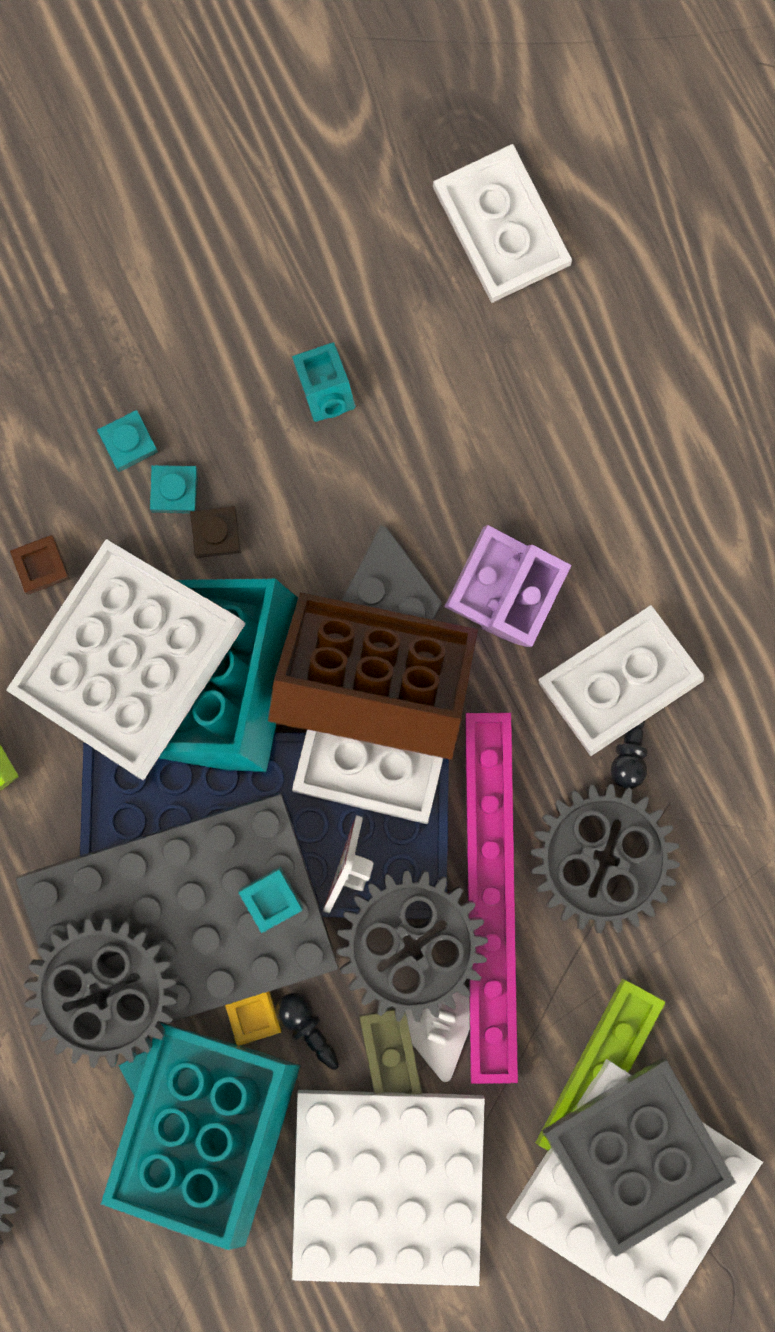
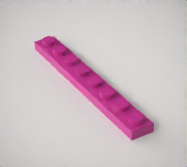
M465 713L468 901L472 900L476 905L468 914V917H481L484 924L473 931L474 934L486 936L488 939V943L475 947L476 952L483 954L487 958L485 963H473L472 969L481 976L480 981L469 979V992L471 994L469 996L471 1084L518 1083L511 713Z

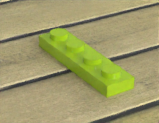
M621 979L543 1129L577 1108V1104L593 1079L596 1078L606 1059L629 1073L666 1003L665 1001L627 980ZM541 1131L535 1143L549 1151L551 1146Z

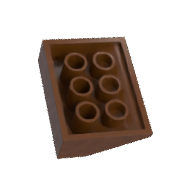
M300 592L274 678L268 722L452 760L478 629Z

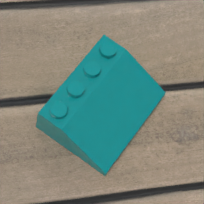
M277 579L176 580L234 614L246 624L159 758L223 770L267 772L276 723L268 722L274 678L298 597Z
M159 1022L166 1031L162 1039L154 1037L152 1039V1048L148 1052L101 1204L228 1251L246 1246L301 1065L257 1050Z

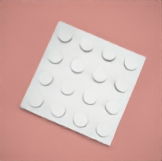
M106 539L6 691L135 776L144 780L246 623L234 614Z
M606 1059L596 1078L593 1079L580 1099L576 1109L632 1075ZM703 1123L736 1184L617 1257L608 1248L552 1148L547 1151L506 1218L521 1230L664 1322L763 1162Z
M298 1090L292 1280L479 1286L484 1095L404 1094L394 1092L380 1094L361 1091Z

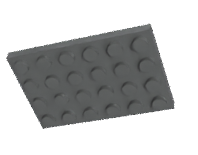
M282 792L24 873L16 878L39 947L42 943L55 947L50 938L55 929L68 936L67 924L70 920L74 919L81 929H84L85 920L90 914H93L98 926H102L107 915L112 914L114 927L121 928L123 923L130 918L132 919L130 932L134 935L145 927L149 929L144 940L145 943L150 945L161 940L163 944L156 954L157 957H172L173 959L171 965L164 970V974L178 975L177 983L166 988V990L179 994L176 1004L164 1005L175 1013L171 1022L339 969L330 936ZM281 867L302 903L303 911L261 933L238 892L240 888ZM106 951L102 953L103 963L108 968L119 970L125 967L124 958L118 952ZM68 969L60 971L59 976L63 985L73 989L82 986L81 977L78 973ZM134 972L112 986L103 989L96 983L91 994L82 999L65 1002L63 1004L64 1008L71 1009L76 1007L84 1000L98 993H102L107 999L113 987L127 981L138 980L140 975ZM129 993L121 997L123 1006L129 1011L138 1012L145 1008L143 1000L136 994ZM85 1012L79 1015V1021L84 1028L88 1030L101 1028V1021L95 1014Z

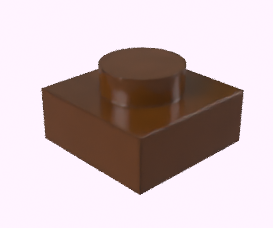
M53 535L10 550L23 589L27 595L70 579Z

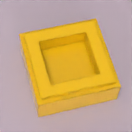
M270 991L225 1005L238 1046L282 1033Z

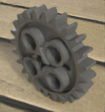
M613 784L607 785L604 795L600 797L594 785L588 786L587 799L585 800L582 799L576 790L570 792L572 806L568 807L563 802L556 801L554 805L559 816L555 818L551 815H543L542 819L550 829L548 832L535 831L533 835L544 843L543 848L530 850V855L542 859V865L531 869V874L544 875L546 879L536 888L537 892L551 890L553 896L549 899L546 906L552 908L561 903L564 906L560 917L562 921H566L574 913L577 914V928L580 930L584 929L589 920H594L595 931L601 934L606 921H610L615 933L622 931V919L624 918L633 927L640 926L637 913L642 911L647 916L654 917L656 914L650 902L655 900L667 903L668 899L660 889L662 885L676 886L677 883L666 875L667 869L680 867L679 862L668 859V852L679 848V844L665 843L664 836L674 829L673 826L659 827L656 822L661 817L663 811L660 809L648 814L645 811L649 801L648 797H643L636 804L632 803L631 788H627L620 798L615 797ZM584 817H594L602 825V835L596 842H587L579 834V823ZM614 820H619L621 826L610 850V857L616 859L615 865L604 868L597 894L594 898H591L588 895V891L599 868V861L593 858L594 852H601L606 848L612 823ZM629 832L638 833L644 839L645 850L638 858H631L623 851L622 841ZM571 859L583 862L587 869V878L578 886L569 884L563 875L564 866ZM614 875L623 876L630 885L628 897L620 902L611 899L607 892V883Z
M408 869L403 870L401 883H395L391 875L386 873L385 888L380 890L370 881L367 884L372 896L368 900L357 894L353 896L360 908L359 911L344 910L343 916L352 923L351 928H339L337 930L339 936L349 940V944L336 948L337 955L350 957V961L340 967L341 974L355 973L356 977L348 985L350 991L364 987L366 990L362 996L361 1003L365 1006L375 998L379 1000L377 1013L380 1016L391 1006L394 1007L395 1018L399 1022L406 1010H412L416 1023L420 1022L422 1009L429 1008L431 1014L437 1019L439 1018L438 1004L444 1002L452 1010H455L456 1004L452 995L458 992L463 996L469 997L471 994L464 982L466 979L480 981L481 976L472 969L473 963H485L487 958L483 954L476 952L475 947L488 943V939L486 936L474 934L473 930L484 924V921L481 917L469 918L467 916L476 906L472 900L462 904L458 903L463 892L462 888L457 886L449 893L445 892L447 879L444 876H441L433 886L429 884V874L426 870L422 871L418 882H412ZM414 901H423L430 906L429 919L421 925H413L405 918L407 906ZM445 920L447 922L444 929L432 934L419 943L421 952L418 955L413 956L410 951L405 952L382 971L377 969L378 963L393 956L405 947L402 939L406 935L410 934L415 940L424 935L439 921ZM377 927L386 928L392 933L391 945L383 951H374L366 943L368 933ZM448 939L456 944L455 957L447 963L436 962L431 954L433 946L440 940ZM403 966H410L418 971L417 983L410 989H400L393 984L394 973Z
M93 914L88 915L85 920L84 929H81L74 919L70 920L67 924L68 936L55 929L50 935L55 947L42 943L37 952L44 960H32L28 966L29 970L38 975V977L28 978L24 983V988L36 992V994L26 1000L24 1003L25 1007L39 1009V1012L32 1018L30 1024L32 1026L45 1023L47 1028L40 1040L44 1042L53 1037L59 1040L54 1052L56 1055L63 1052L67 1047L72 1049L73 1064L78 1062L82 1054L89 1055L91 1068L96 1067L101 1056H106L109 1066L114 1068L118 1061L119 1053H122L126 1060L131 1063L136 1057L135 1046H138L146 1053L151 1050L152 1042L148 1035L158 1039L163 1038L166 1030L158 1021L171 1023L175 1013L164 1006L176 1004L179 994L166 990V988L175 985L178 980V975L164 974V970L171 965L173 959L172 957H157L156 954L163 944L161 940L150 945L144 942L149 930L147 927L140 930L136 935L131 933L132 919L130 918L123 923L121 928L114 927L112 914L107 915L102 926L97 925ZM106 951L118 952L124 958L125 967L119 970L108 968L103 963L102 953ZM68 969L78 973L81 977L82 986L73 989L63 985L59 976L60 971ZM134 972L140 975L138 980L127 981L113 987L107 999L102 993H98L84 1000L76 1007L71 1009L64 1008L63 1004L65 1002L82 999L91 994L96 983L103 989L112 986ZM129 993L136 994L143 1000L145 1008L138 1012L129 1011L123 1006L121 997ZM85 1012L95 1014L101 1021V1028L97 1030L84 1028L79 1021V1015Z

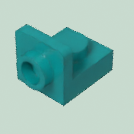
M334 342L292 356L312 418L315 422L337 417L356 407L349 380Z

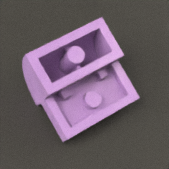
M486 525L483 527L444 607L480 625L481 629L521 646L532 647L571 565L532 544L527 546Z

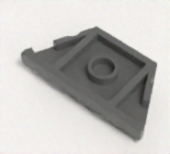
M381 525L342 601L434 620L442 605L441 600L389 530Z

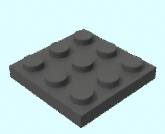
M664 1058L658 1059L542 1130L608 1248L615 1257L736 1184L681 1084Z

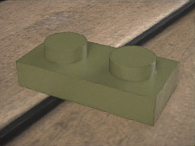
M394 1008L387 1009L382 1016L378 1015L377 1012L359 1015L374 1093L422 1094L406 1011L400 1022L396 1021Z

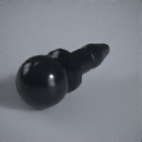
M645 721L625 733L624 744L616 746L618 756L612 762L611 776L618 786L625 789L638 787L647 776V766L643 759L647 757L648 750L641 747L644 733L642 729L645 726Z
M300 993L284 995L276 1006V1017L283 1027L293 1030L292 1036L295 1040L304 1036V1041L316 1053L318 1060L330 1069L336 1070L339 1067L335 1051L330 1044H327V1039L321 1031L315 1028L321 1020L318 1016L312 1015V1005L308 998Z

